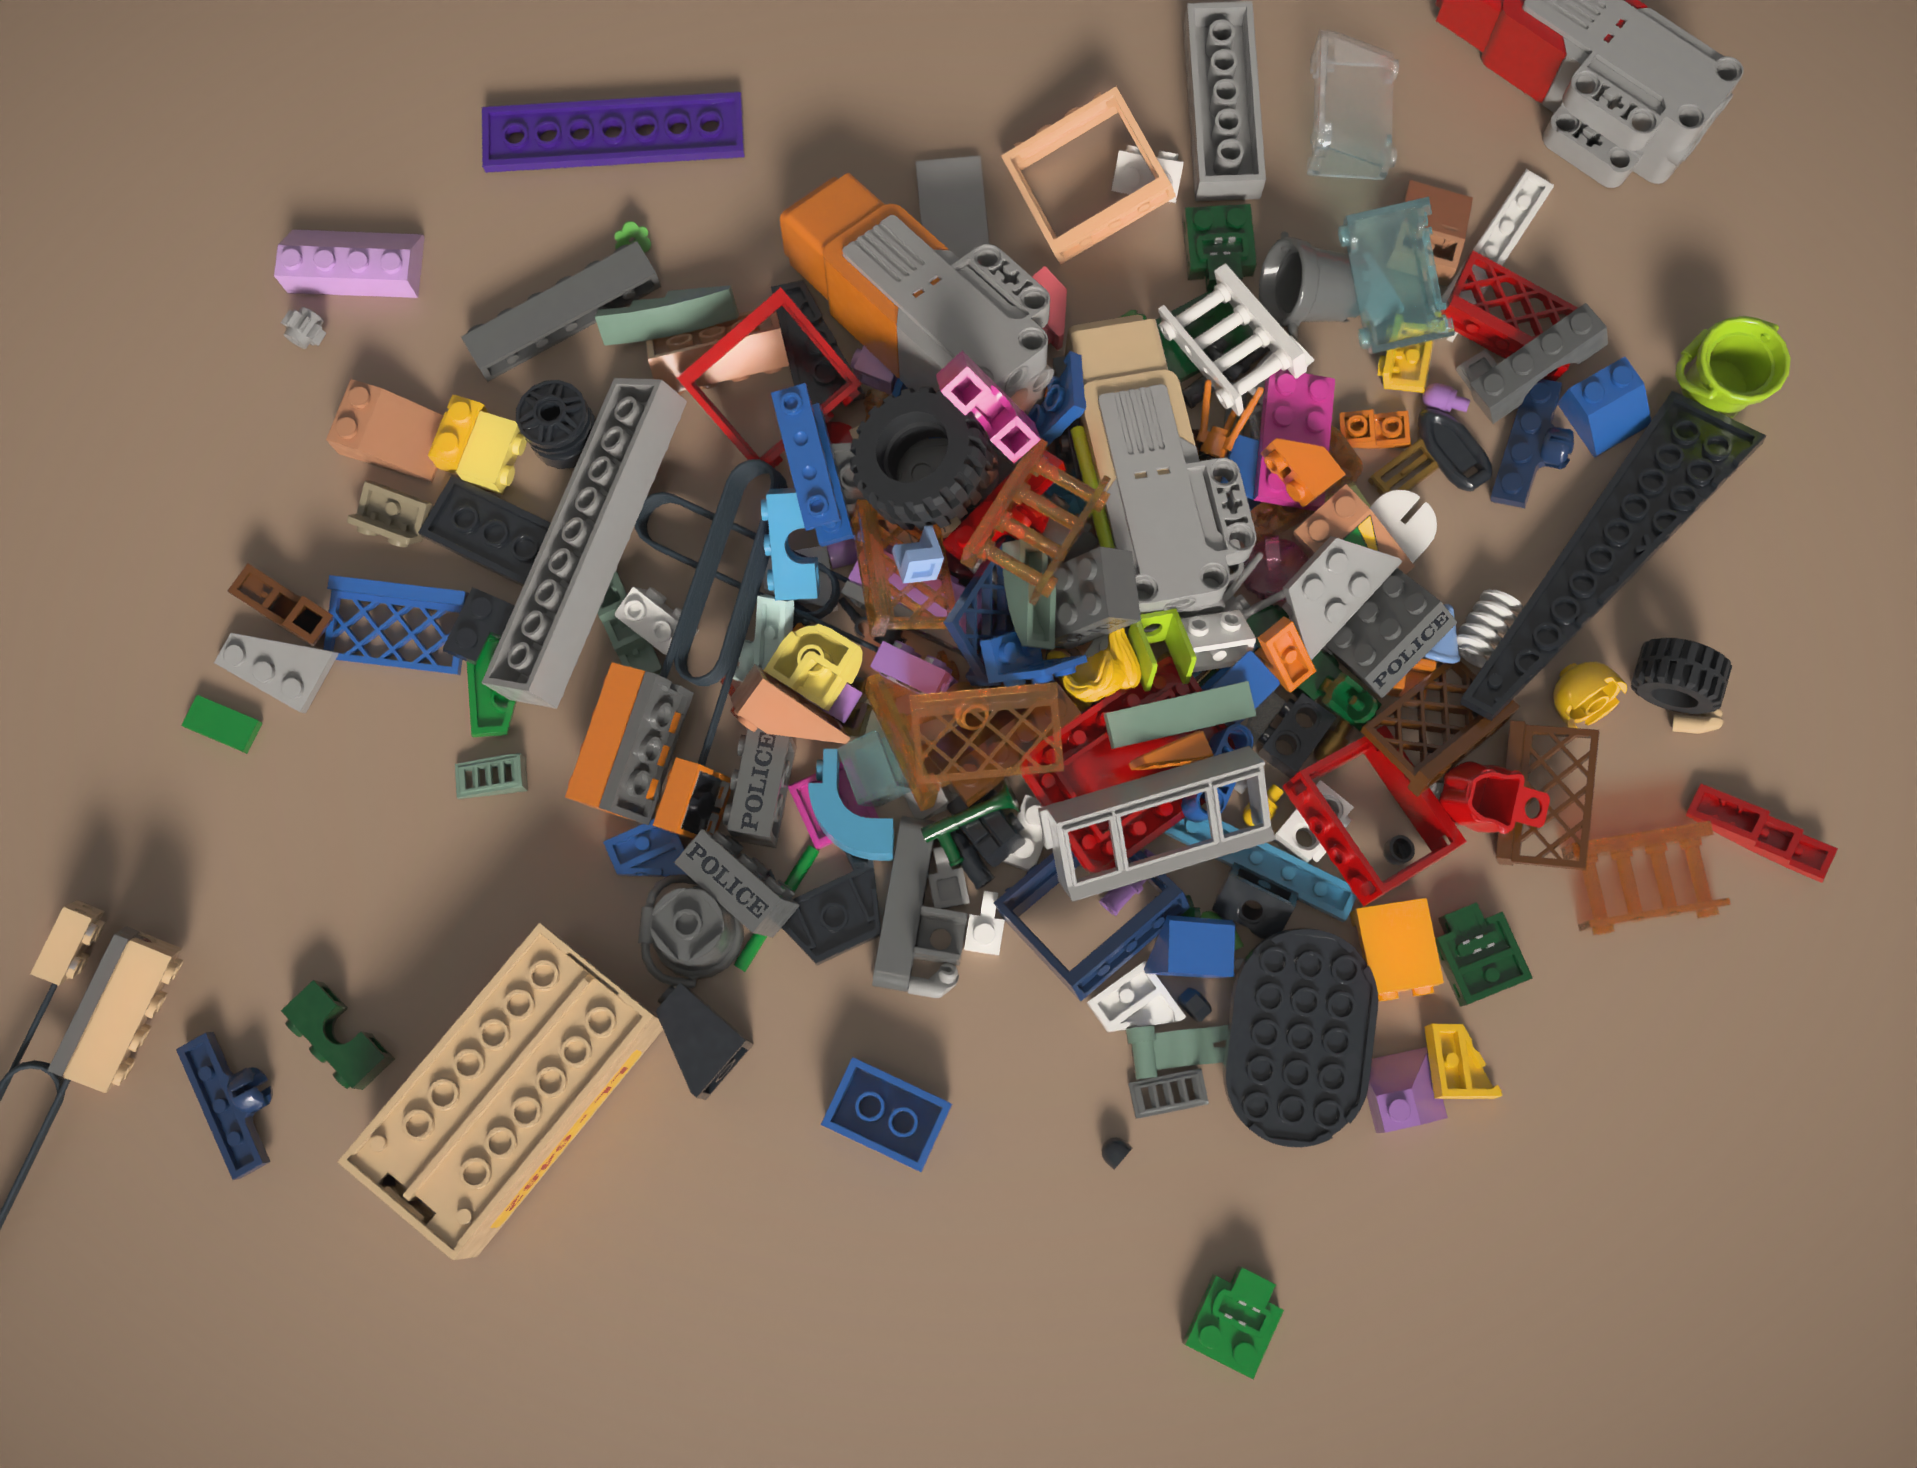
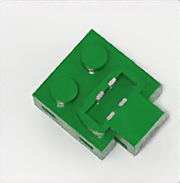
M1240 1266L1237 1267L1231 1283L1212 1274L1182 1343L1254 1380L1284 1312V1309L1269 1302L1276 1284Z

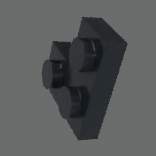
M472 587L443 646V652L476 665L490 635L501 639L515 605Z

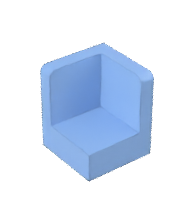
M932 525L924 526L919 542L897 544L892 549L903 584L937 580L944 556Z

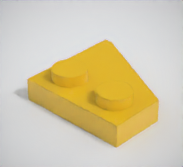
M1430 1024L1424 1027L1435 1099H1494L1502 1096V1090L1499 1085L1493 1086L1482 1067L1486 1063L1480 1052L1473 1047L1472 1039L1463 1024Z

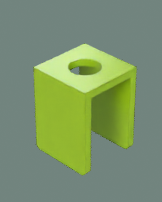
M1177 608L1140 614L1141 621L1130 625L1127 637L1140 664L1142 675L1140 682L1144 691L1151 690L1158 666L1149 643L1160 641L1166 642L1182 684H1188L1197 657ZM1151 624H1161L1152 632H1144V629Z

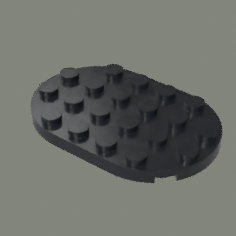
M1314 928L1284 930L1267 937L1255 946L1245 957L1236 974L1232 989L1223 1062L1225 1093L1233 1111L1242 1123L1253 1133L1273 1144L1300 1148L1326 1142L1332 1139V1136L1347 1123L1351 1124L1365 1101L1378 1013V991L1370 967L1356 951V948L1344 939L1332 933Z

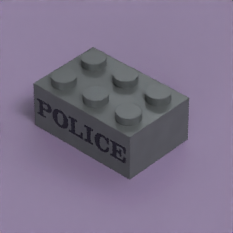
M1098 547L1047 570L1048 577L1056 578L1055 648L1072 649L1141 621L1132 551Z
M1396 568L1325 646L1345 668L1383 698L1458 622L1438 598Z
M759 728L755 732L748 729L747 735L740 736L737 751L738 756H742L740 769L733 770L730 789L735 791L733 803H727L723 817V824L728 825V832L738 842L777 848L797 748L792 737L767 734Z
M702 829L674 863L752 933L773 938L800 906L792 898L795 892L781 880L776 881L772 877H768L766 874L770 870L755 857L751 859L746 854L741 853L744 847L728 834L725 836L718 830L713 834Z

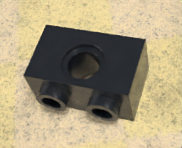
M1234 862L1216 896L1212 911L1216 912L1223 920H1233L1234 923L1237 922L1249 928L1257 937L1266 939L1275 933L1283 931L1296 907L1299 893ZM1246 901H1257L1262 907L1258 909L1251 908L1246 904Z

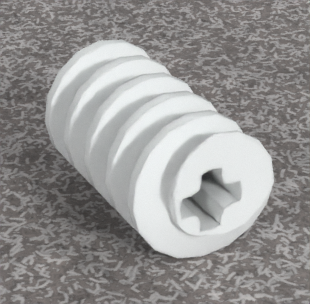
M1484 590L1480 595V601H1477L1473 606V612L1469 613L1466 617V623L1462 624L1459 628L1457 642L1460 656L1471 664L1482 668L1487 661L1483 655L1490 657L1495 650L1490 644L1497 646L1502 640L1497 633L1505 635L1509 629L1504 622L1513 624L1517 618L1513 612L1520 613L1523 609L1520 601L1498 590Z

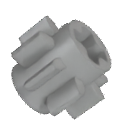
M301 307L299 312L289 310L281 321L286 326V331L283 335L303 349H306L309 344L319 346L327 333L321 327L324 320L305 307Z

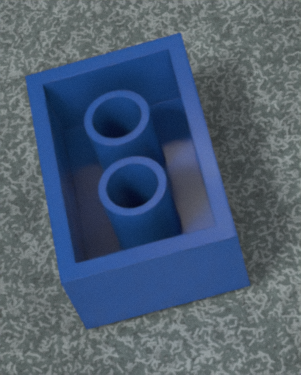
M852 1057L821 1125L922 1172L950 1112L952 1103Z

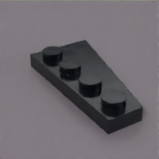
M804 280L772 286V294L780 287L785 291L852 371L849 363L840 351L831 330L827 327ZM781 306L776 312L793 384L796 386L806 383L811 404L820 403L821 405L843 386L846 381ZM860 385L857 388L860 394L853 401L866 399Z

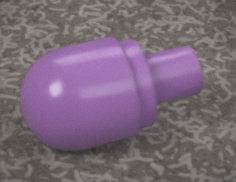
M1441 383L1428 385L1422 394V400L1426 407L1450 413L1452 408L1467 412L1471 399L1457 396L1458 390Z

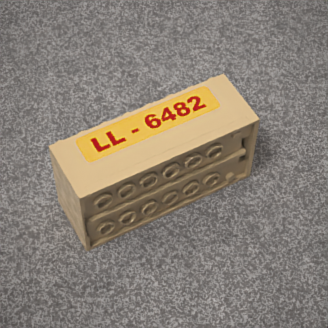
M539 923L338 1160V1163L451 1260L477 1257L662 1032L661 1023L655 1014L563 939Z

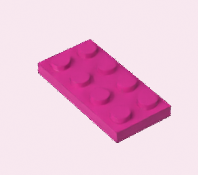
M1280 369L1265 379L1254 491L1255 501L1317 511L1325 503L1324 492L1303 508L1299 502L1294 501L1288 495L1286 485L1277 474L1272 473L1267 468L1264 457L1260 453L1276 438L1324 446L1329 452L1335 390L1334 378L1304 373L1295 379L1288 370L1283 371Z

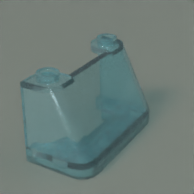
M1429 197L1347 215L1343 219V226H1338L1341 247L1347 246L1362 328L1358 329L1359 343L1361 349L1367 348L1370 355L1440 341L1455 335L1452 318L1447 319L1445 314H1441L1447 307L1446 302L1442 303L1430 240V235L1433 234L1432 228H1425V226H1428L1427 216L1432 215Z

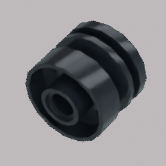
M547 380L538 383L522 395L516 408L518 428L537 457L546 465L557 469L575 468L596 421V417L581 392L572 384L561 380Z

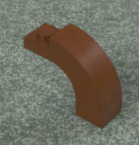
M247 563L227 590L267 619L312 646L317 643L334 619L332 614L305 596L300 597L249 563Z

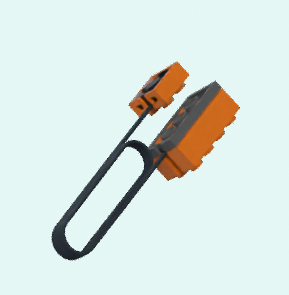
M760 459L744 461L731 471L726 480L660 675L611 662L608 674L603 681V688L598 703L593 710L592 720L585 740L580 747V755L574 772L569 779L565 798L606 813L642 824H650L694 692L680 685L673 684L672 681L667 679L674 660L675 668L679 675L697 686H710L719 682L724 676L725 679L698 763L675 758L673 767L667 776V785L661 802L656 808L653 826L691 840L702 829L713 834L718 830L731 792V778L714 772V770L705 767L770 558V556L765 555L764 535L769 534L768 520H762V516L718 661L707 674L700 677H692L688 671L687 659L741 498L748 483L761 474H769L771 479L770 489L788 488L783 475L768 463Z

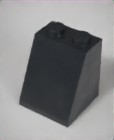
M681 983L676 988L671 985L658 999L657 1002L660 1006L655 1012L691 1094L696 1098L707 1100L751 1049L753 1044L691 989Z

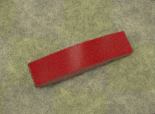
M1702 783L1700 784L1686 816L1760 856L1823 883L1838 848L1804 835V829L1769 816V810Z

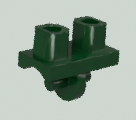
M1340 672L1336 679L1329 675L1326 676L1317 689V693L1323 697L1321 702L1359 732L1368 720L1371 721L1376 717V711L1382 705L1351 677Z

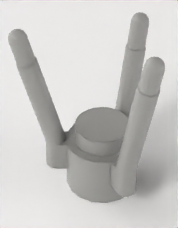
M1262 552L1256 554L1244 568L1241 576L1224 592L1223 600L1226 609L1223 612L1240 610L1246 620L1249 616L1285 598L1284 590H1281L1250 606L1241 594L1236 598L1233 596L1263 558Z

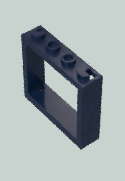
M1139 850L1127 860L1129 863L1148 857ZM1072 852L1074 869H1076L1081 864ZM1053 853L1040 864L1032 866L1020 881L1014 886L1005 889V893L993 902L1005 922L1080 1002L1157 937L1167 915L1181 916L1190 908L1184 892L1166 874L1146 879L1160 894L1069 971L1019 918V916L1059 883Z

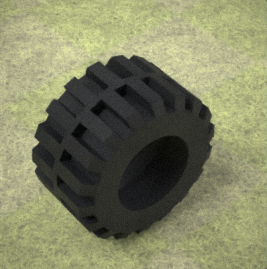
M1680 638L1651 639L1644 642L1641 647L1631 681V688L1644 700L1667 710L1688 714L1715 712L1722 705L1732 665L1731 661L1722 653L1695 641Z

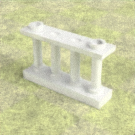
M1225 263L1214 271L1217 285L1214 287L1215 291L1176 317L1171 314L1165 305L1158 308L1162 321L1159 324V328L1168 341L1174 339L1206 379L1211 380L1212 386L1216 389V396L1225 409L1231 407L1240 417L1244 411L1241 395L1280 369L1283 371L1288 369L1296 379L1307 372L1303 350ZM1221 302L1225 304L1229 302L1233 306L1234 313L1194 340L1184 329L1185 326ZM1240 324L1244 326L1248 324L1254 330L1251 337L1214 362L1203 351V349ZM1259 347H1268L1273 352L1272 359L1233 385L1222 374L1223 371Z

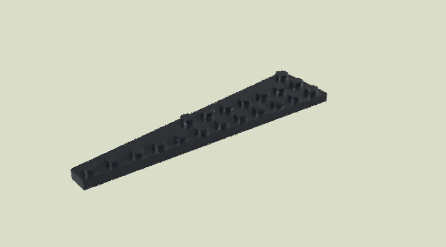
M1672 390L1462 696L1460 704L1492 721L1763 444L1767 435Z

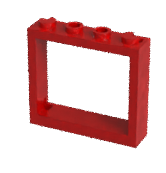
M781 287L677 377L680 383L747 460L760 459L773 468L777 467L784 460L780 456L785 451L782 438L759 457L696 384L695 381L782 306L846 381L843 386L821 404L826 423L835 416L831 410L840 402L847 406L860 394L857 388L862 384Z
M1387 726L1377 729L1384 738L1395 739ZM1366 736L1299 771L1282 786L1290 801L1304 818L1309 829L1319 840L1329 855L1330 860L1336 865L1363 907L1443 859L1467 842L1431 789L1428 788L1417 797L1407 788L1411 780ZM1403 751V757L1411 765H1413V763L1410 761L1406 753ZM1362 754L1366 756L1432 851L1384 881H1381L1313 782ZM1444 835H1445V836L1448 838V840L1450 841V844H1449V845H1448V844L1446 843V841L1444 840V838H1443Z

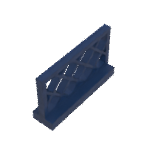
M1003 535L994 543L943 622L970 666L965 676L971 686L1001 685L1002 683H988L982 650L977 654V639L984 640L1015 630L1008 607L1002 566V543L1016 540L1010 535ZM995 564L997 565V585L993 584V568ZM982 588V609H977V593ZM993 589L997 590V610H993ZM964 613H966V634L958 623ZM977 614H982V635H977ZM993 615H997V625L993 630Z

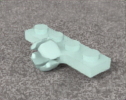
M767 594L757 596L754 641H744L739 657L740 664L739 667H736L734 680L742 682L754 664L763 670L765 669L782 640L793 629L794 600L775 601V596Z

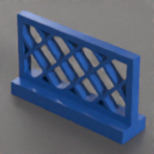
M329 575L327 589L331 590L329 613L334 616V619L326 629L323 650L334 652L335 638L344 631L356 644L345 654L339 653L336 660L461 675L462 659L453 656L452 667L441 666L432 654L445 644L450 634H446L436 620L446 612L460 613L469 595L468 592ZM341 599L352 600L360 610L347 622L339 614ZM360 601L371 603L364 607ZM379 604H386L394 615L379 626L369 612ZM394 605L405 607L398 611ZM413 608H420L428 619L412 630L402 616ZM428 609L438 611L434 615H431ZM365 616L375 630L360 641L350 627ZM398 620L408 632V635L393 645L383 631ZM432 624L442 639L427 649L417 635ZM379 635L389 647V650L379 658L371 656L364 646ZM413 639L423 654L413 662H408L398 650ZM360 650L364 656L354 654ZM394 654L398 660H392L388 658ZM426 658H428V660H429L432 664H425V663H421V662H423Z

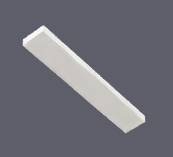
M1526 169L1473 250L1502 266L1554 185ZM1464 264L1424 324L1435 326L1436 333L1450 342H1453L1458 333L1436 320L1440 311L1446 305ZM1474 264L1472 271L1476 280L1488 279L1485 270ZM1489 286L1480 288L1482 294L1485 293ZM1471 290L1460 293L1459 297L1472 304H1477Z

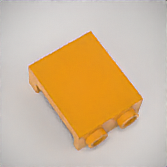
M1427 898L1357 908L1349 913L1352 927L1357 926L1362 957L1370 967L1376 981L1378 1002L1398 999V992L1412 990L1413 996L1434 993V986L1444 983Z

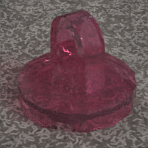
M1279 535L1265 536V541L1256 544L1249 558L1244 562L1245 568L1258 552L1263 553V558L1243 582L1244 586L1249 592L1251 591L1256 594L1257 598L1265 600L1283 590L1287 582L1309 560L1308 556L1290 540L1279 539Z

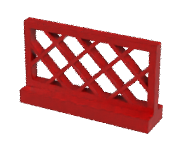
M1473 250L1469 254L1449 299L1440 311L1436 321L1506 359L1543 333L1538 319L1549 317L1552 325H1555L1560 321L1558 315H1569L1578 307ZM1475 264L1484 269L1488 279L1477 281L1472 271L1473 265ZM1507 282L1513 285L1517 295L1506 297L1500 283ZM1491 285L1497 299L1485 301L1480 288ZM1471 290L1477 304H1472L1459 297L1460 293ZM1537 298L1542 301L1546 311L1535 313L1529 299ZM1520 301L1526 315L1514 317L1509 304ZM1500 306L1506 320H1501L1492 315L1489 308ZM1529 322L1535 336H1530L1521 331L1518 324ZM1570 363L1553 370L1542 379L1556 381L1568 370Z

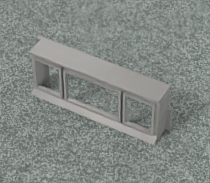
M1250 746L1038 808L1044 845L1046 849H1053L1059 883L1073 902L1276 840L1270 820L1264 773L1265 761ZM1247 779L1251 817L1254 826L1223 834L1217 788ZM1205 791L1211 839L1128 863L1120 816ZM1108 820L1116 867L1076 879L1068 832Z

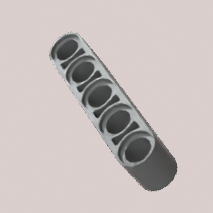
M907 816L901 817L872 986L908 992L914 962L913 947H916L921 921L920 908L924 904L934 840L928 843L925 841L921 828L936 821Z

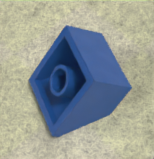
M1626 357L1619 359L1570 387L1558 401V406L1594 458L1646 429L1651 422L1645 384Z

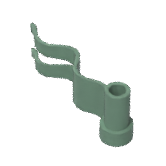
M1228 1025L1155 1033V1026L1126 1029L1128 1044H1132L1136 1080L1158 1077L1157 1070L1224 1062L1225 1047H1213V1043L1226 1040Z

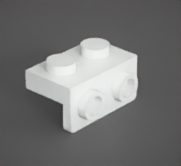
M1127 145L1126 151L1119 150L1111 191L1132 194L1155 180L1137 146ZM1159 151V155L1156 158L1168 177L1176 195L1169 202L1176 203L1184 161H1178L1179 154Z
M633 587L615 611V617L663 654L667 655L682 610L676 607L673 611L664 604L666 597L651 587L648 590Z

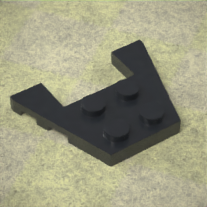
M845 852L853 869L852 872L794 898L800 906L781 928L817 966L880 937L881 926L873 860L859 858ZM769 869L770 871L766 875L775 879L772 870Z

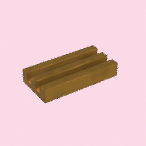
M1420 438L1370 476L1368 481L1371 485H1375L1378 488L1377 492L1380 495H1384L1391 491L1390 488L1429 459L1432 462L1429 466L1397 489L1410 491L1439 469V466L1427 451L1423 440ZM1421 449L1424 454L1386 483L1381 479Z

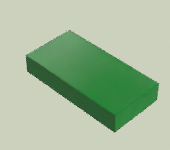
M196 695L181 726L248 754L263 723Z

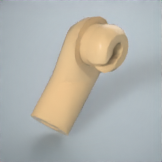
M1717 709L1715 712L1703 713V716L1674 714L1673 732L1700 734L1718 730L1724 722L1721 719L1723 712L1721 709Z

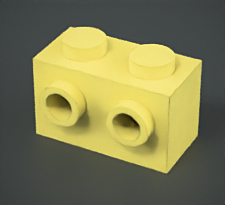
M480 411L456 471L461 480L480 489L503 495L505 487L510 486L514 479V464L517 456L523 454L527 443L516 421Z

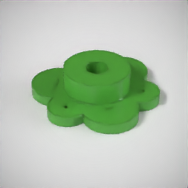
M634 221L625 222L622 230H617L614 234V238L617 241L615 250L623 245H630L637 241L643 252L649 251L651 241L647 237V228L644 226L638 227Z

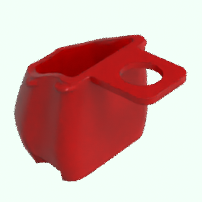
M1467 761L1453 767L1445 774L1444 787L1439 797V802L1456 825L1465 826L1470 830L1480 833L1500 832L1507 834L1513 830L1515 822L1541 828L1545 824L1550 797L1547 793L1524 787L1525 778L1518 770L1512 771L1496 765H1482L1473 761ZM1534 797L1539 801L1540 810L1536 817L1529 818L1525 812V805L1530 798Z

